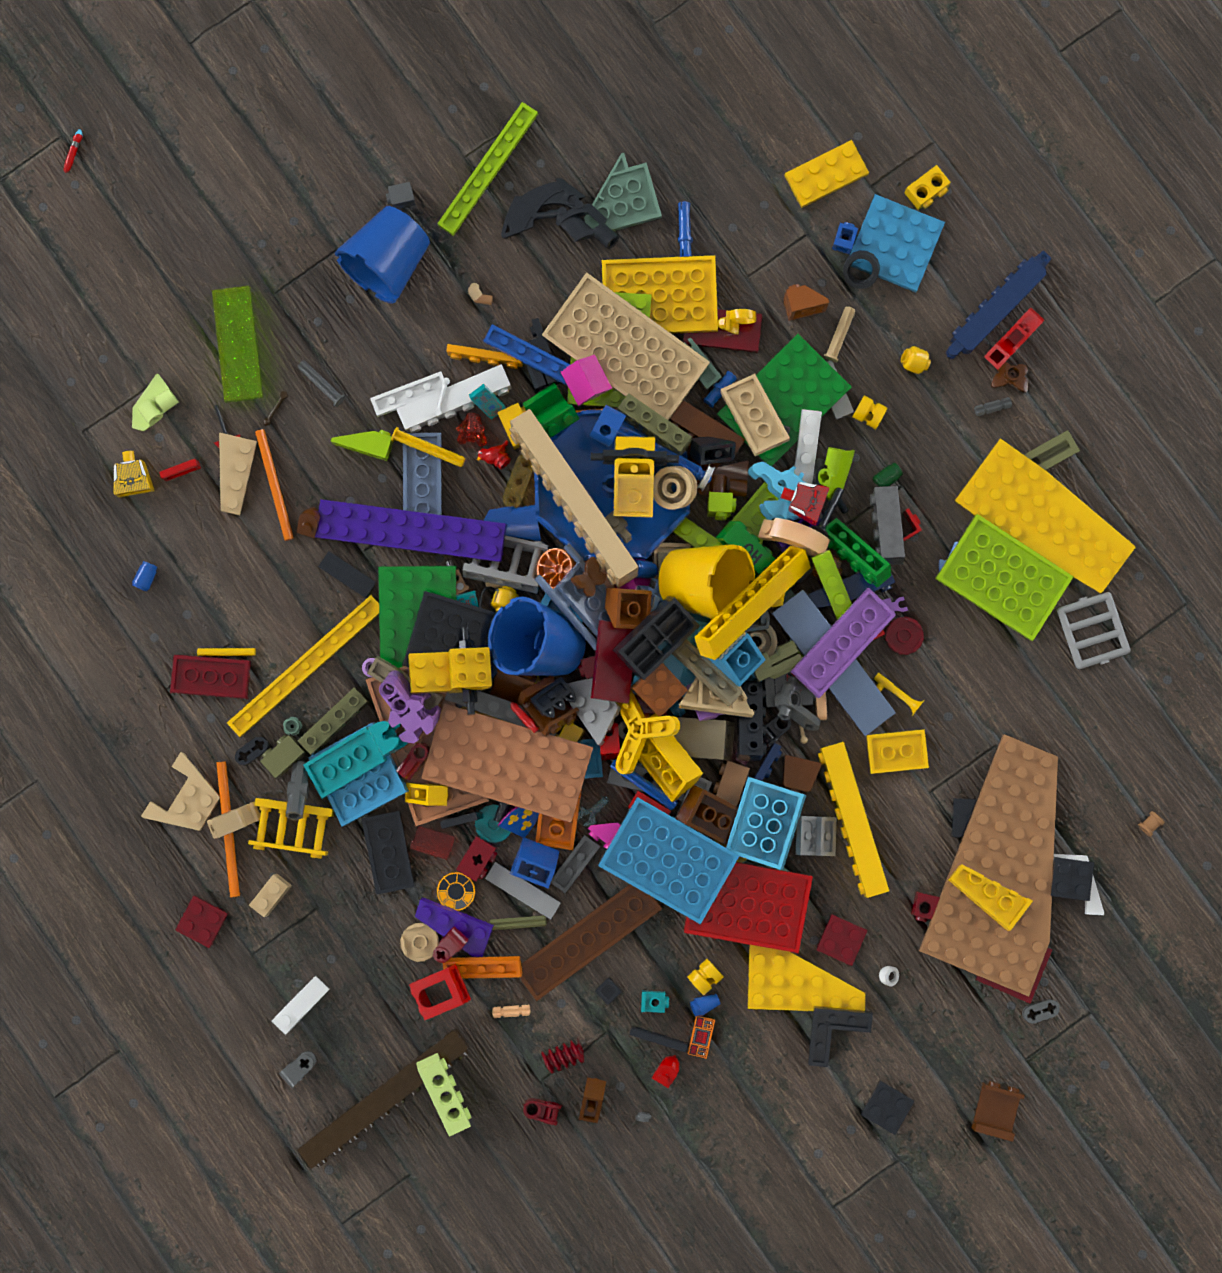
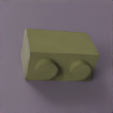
M292 735L282 736L276 742L278 745L273 750L270 748L262 755L263 759L260 762L275 778H280L293 766V763H296L307 753Z

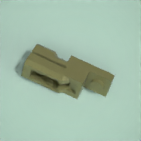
M793 640L777 646L775 653L769 656L767 652H762L766 660L753 672L757 681L760 682L768 677L776 679L790 672L802 657L797 653L799 651Z

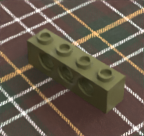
M630 394L626 396L617 408L618 411L626 415L625 422L647 437H655L657 444L680 456L683 455L691 444L692 436Z
M354 687L309 729L298 742L310 755L316 754L370 703L369 700Z

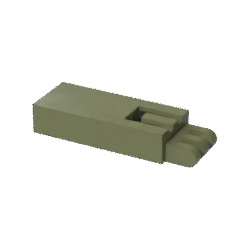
M1067 430L1024 455L1030 460L1037 457L1040 462L1039 466L1047 470L1078 453L1080 450Z

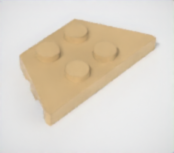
M697 677L679 704V708L750 718L754 715L753 709H750L746 701L747 696L744 691L741 696L728 706Z

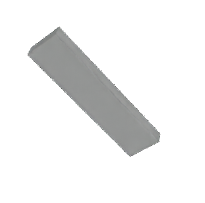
M495 862L486 876V880L547 918L551 919L561 902L526 880L509 874L510 870Z

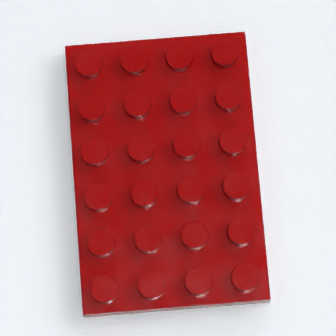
M736 862L702 923L699 924L686 916L683 932L799 953L813 876Z

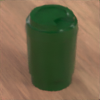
M892 463L875 474L872 480L878 487H889L903 475V472L896 463Z

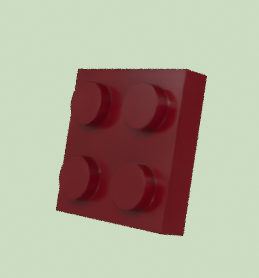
M194 895L175 931L211 948L229 913Z
M831 914L816 950L852 966L868 930Z

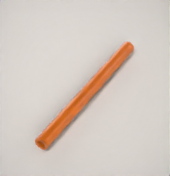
M257 430L255 433L285 541L292 540L294 537L265 430Z

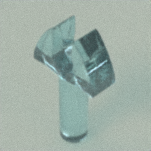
M604 796L591 809L581 808L578 820L583 815L590 814L589 821L583 826L597 823L595 815L609 803V799Z

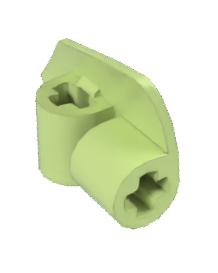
M159 374L154 376L133 406V429L146 431L161 420L166 411L179 403Z

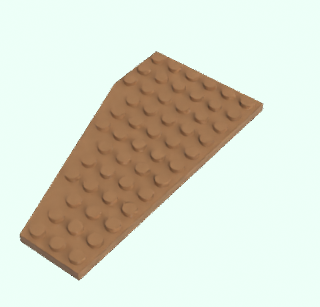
M1004 734L998 745L919 951L1029 997L1050 942L1052 896L1050 894L1053 876L1058 757ZM963 864L984 875V877L1000 883L1001 886L1033 900L1011 931L1004 929L948 880L959 865Z

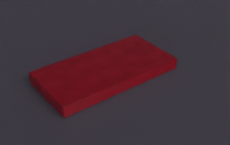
M717 309L718 320L726 317V311L729 310ZM756 313L755 323L739 324L738 335L718 327V332L684 333L683 343L691 345L687 340L691 337L696 345L701 347L758 353L762 314Z
M599 621L591 699L629 704L632 671L617 656L613 649L633 629L614 628L610 621Z
M174 655L170 693L247 699L251 661Z

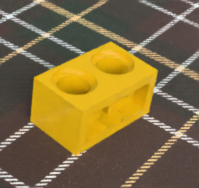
M936 165L909 185L904 193L917 210L922 207L926 209L934 202L933 199L935 197H942L949 191L947 188L951 182ZM932 181H938L940 183V186L935 187L932 184ZM917 192H923L926 197H918Z

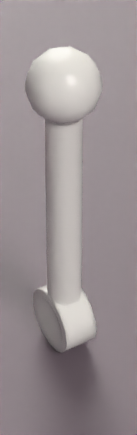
M449 378L442 380L443 387L439 403L434 410L436 416L442 414L441 406L446 387L450 383Z

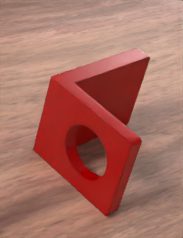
M909 508L903 514L914 532L904 537L903 542L922 531L919 526L921 524L916 514L913 515Z

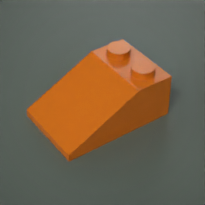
M581 792L571 823L539 813L535 842L548 847L574 849Z

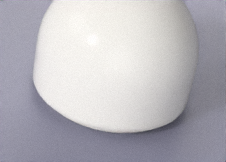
M892 966L883 967L879 973L880 981L887 986H894L899 980L898 969ZM893 972L894 978L889 981V975Z

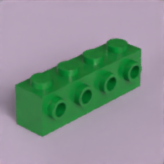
M835 518L826 526L827 538L830 539L828 548L834 549L841 560H846L850 563L851 568L855 572L859 571L869 584L873 583L878 588L891 576L890 563L839 519Z

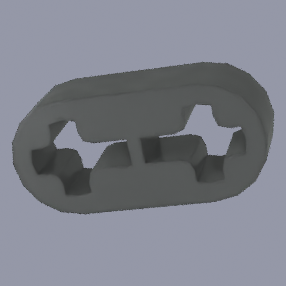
M1045 999L1024 1007L1022 1017L1029 1023H1038L1055 1017L1059 1013L1060 1007L1055 1000ZM1048 1003L1055 1006V1008L1052 1009V1013H1050L1049 1011H1042V1009L1047 1008ZM1030 1009L1034 1012L1039 1011V1013L1034 1015V1019L1027 1017Z

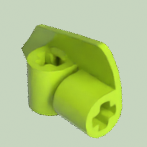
M828 447L825 460L827 469H821L818 474L819 483L829 487L826 497L828 501H830L837 487L844 489L855 450L845 451Z

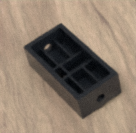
M668 596L613 651L637 678L645 680L700 625L675 597ZM665 641L667 645L660 650L658 646Z

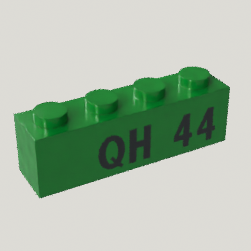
M729 521L716 539L722 545L734 544L744 547L752 559L755 578H757L776 559L772 556L773 553L770 549L763 547L759 543L758 537L746 530L745 524L741 521Z

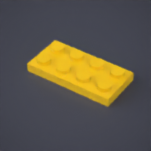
M850 140L786 172L784 176L801 208L867 176L869 171L853 141Z

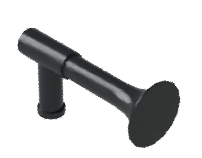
M839 487L835 489L822 519L816 526H811L810 528L828 537L826 526L834 509L838 506L842 514L849 511V508L841 499L844 493L843 489Z

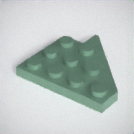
M621 153L592 204L607 218L606 225L612 231L662 218L647 163L628 168L625 154ZM589 215L584 217L585 223L592 229L599 225Z

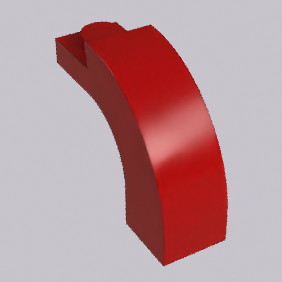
M1030 307L984 358L996 369H999L1045 320Z

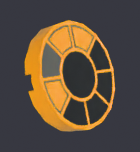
M453 872L444 876L437 887V897L441 905L457 911L468 907L473 902L476 894L473 881L460 872Z

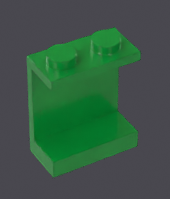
M555 383L522 403L526 411L528 409L532 411L550 438L580 419L574 407L569 405L563 398Z

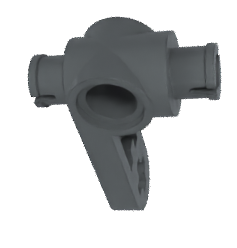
M788 677L787 683L783 684L781 691L775 695V705L780 710L778 717L782 720H790L791 718L807 730H818L821 720L802 706L801 689L798 687L800 680L796 677Z

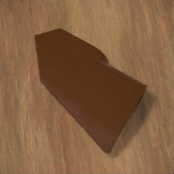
M749 461L718 467L713 471L712 479L707 483L704 490L702 491L701 488H697V492L702 496H709V492L733 493V496L746 497Z

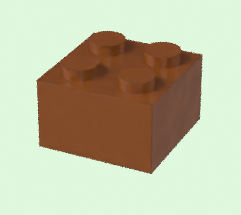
M663 663L645 680L638 679L631 686V689L658 717L662 716L688 691Z

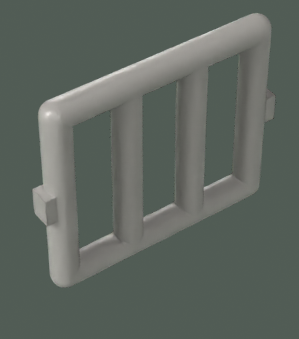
M1110 592L1090 598L1084 597L1078 599V602L1057 609V614L1077 669H1083L1098 663L1105 664L1111 659L1130 653L1131 649ZM1106 601L1109 612L1069 624L1066 613ZM1112 619L1115 630L1075 642L1072 631ZM1118 637L1122 648L1086 660L1081 659L1079 649Z

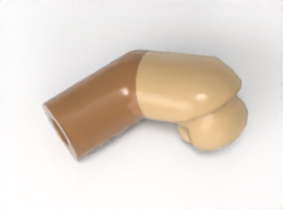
M477 283L470 284L468 294L475 303L492 305L493 296L483 295Z

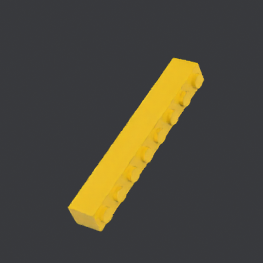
M790 545L694 637L701 656L716 660L811 568L806 549Z
M844 742L820 748L821 753H818L819 761L825 765L824 777L826 783L830 782L832 790H829L832 801H836L837 808L835 813L837 819H841L843 827L840 829L843 838H847L849 846H846L848 855L853 857L855 863L852 865L854 875L859 876L860 883H858L860 894H864L866 898L889 892Z

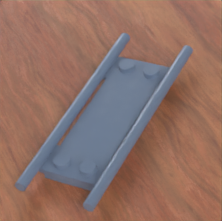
M568 543L564 546V549L576 564L553 589L541 575H538L534 580L596 651L597 640L569 609V606L597 637L599 621L611 622L605 609L607 587L605 584L596 585L594 596L587 597L583 589L577 588L571 582L574 576L585 572L586 562Z

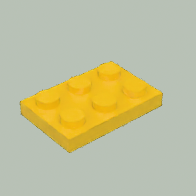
M925 729L866 735L870 774L929 768Z

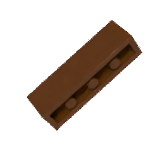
M684 400L668 420L692 436V438L709 436L736 442L735 456L745 442L743 437Z

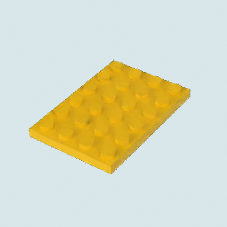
M715 256L602 260L603 285L613 292L651 294L650 319L669 333L718 332Z

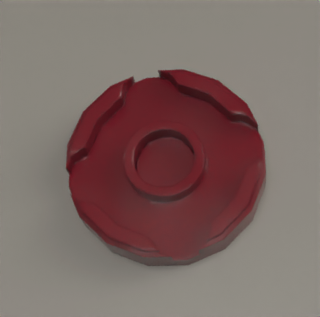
M900 617L894 619L888 625L885 631V640L893 652L899 655H909L921 647L924 640L923 629L915 619Z

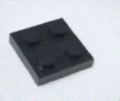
M1054 857L1050 896L1090 901L1094 862Z
M879 1080L861 1115L896 1135L915 1101Z

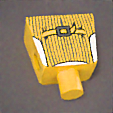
M134 451L122 452L124 462L114 465V495L124 497L153 492L154 487L145 462L135 460Z

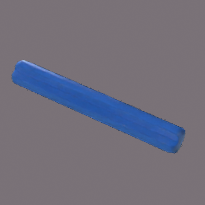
M615 759L611 763L610 767L616 772H618L616 769L617 759ZM633 771L628 775L620 774L670 810H673L677 805V801L671 802L663 791Z

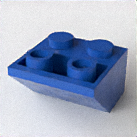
M523 837L509 874L549 888L556 869L559 850Z

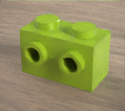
M709 492L707 517H715V520L730 518L731 513H734L736 510V498H733V493Z

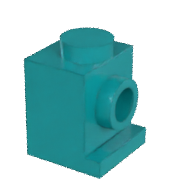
M642 990L641 1012L665 1013V1008H669V996H665V991ZM653 999H657L659 1001V1004L657 1006L652 1005L651 1002Z

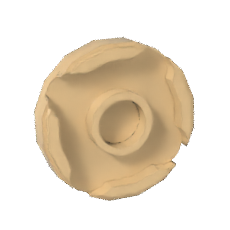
M415 923L407 927L400 939L401 949L404 955L413 961H426L433 957V951L439 945V936L435 930L426 924Z

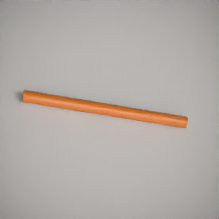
M226 761L216 762L222 814L231 811ZM232 832L224 836L230 897L240 896L234 834Z

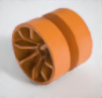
M552 548L544 552L537 564V575H541L553 589L575 566L576 562L566 550Z

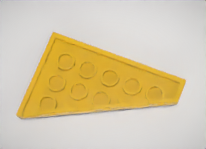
M749 945L748 1009L813 1011L814 1006L865 1011V993L791 952Z

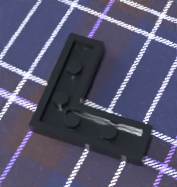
M814 1006L808 1065L828 1067L832 1029L871 1033L873 1013L871 1011Z

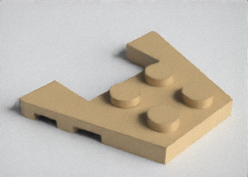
M180 752L172 767L188 777L187 781L168 811L154 802H149L141 817L201 831L220 801V795L201 775L196 766L191 763L186 754Z

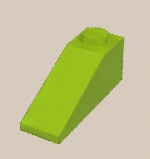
M384 430L331 438L333 445L384 461H388L394 443L391 441V433Z

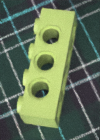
M436 1053L417 1062L418 1072L449 1137L471 1127L469 1119L472 1118L468 1108H463L461 1104L464 1102L460 1091L456 1092L454 1089L456 1082L452 1074L448 1076L446 1072L449 1068L445 1059H440L439 1054ZM436 1075L442 1076L438 1080L433 1079ZM443 1092H450L447 1096H441ZM457 1108L455 1112H449L450 1109Z

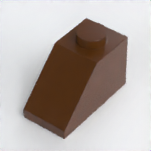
M587 1077L579 1120L598 1123L606 1081Z

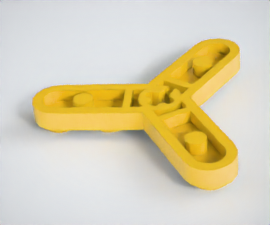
M630 690L629 704L618 703L621 707L620 714L628 728V732L616 760V769L620 774L626 775L634 771L646 739L674 736L680 730V721L675 716L645 718L632 690Z

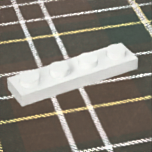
M440 371L370 398L377 417L393 412L399 407L442 390V380L444 379L442 372Z
M802 409L794 474L799 476L801 472L804 473L802 480L805 483L812 484L822 412Z

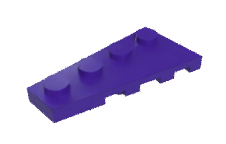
M423 897L420 899L415 914L417 919L443 937L455 926L469 939L462 950L472 957L484 956L494 925Z

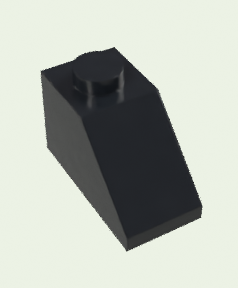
M709 436L692 438L690 457L700 465L734 461L736 442Z

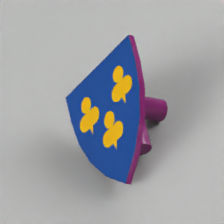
M512 806L509 809V813L500 821L498 826L525 838L535 825L539 813Z

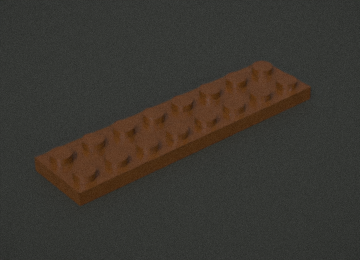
M629 884L521 963L522 976L519 978L534 999L538 1001L658 913L662 908L655 898Z

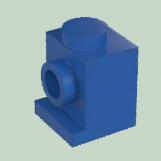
M848 222L840 223L832 250L850 255L858 228ZM846 236L848 240H844L842 237Z

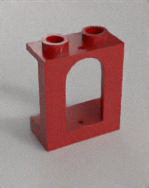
M456 964L409 984L411 994L416 999L419 1012L424 1020L454 1009L471 1000ZM445 980L453 998L431 1006L424 989Z

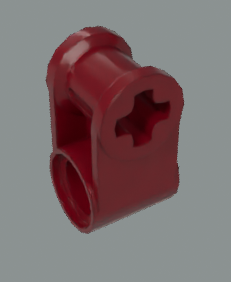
M454 926L434 949V959L440 963L447 962L456 952H459L469 939Z
M529 1098L524 1103L523 1111L527 1118L550 1125H557L558 1121L556 1120L562 1105L551 1101ZM535 1104L538 1109L536 1112L530 1113L527 1110V1106Z

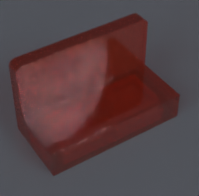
M419 826L410 849L448 860L455 837Z

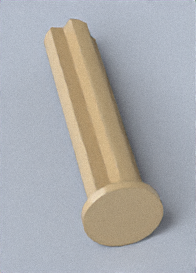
M845 307L827 354L823 356L826 360L838 362V354L855 314V309L852 307Z

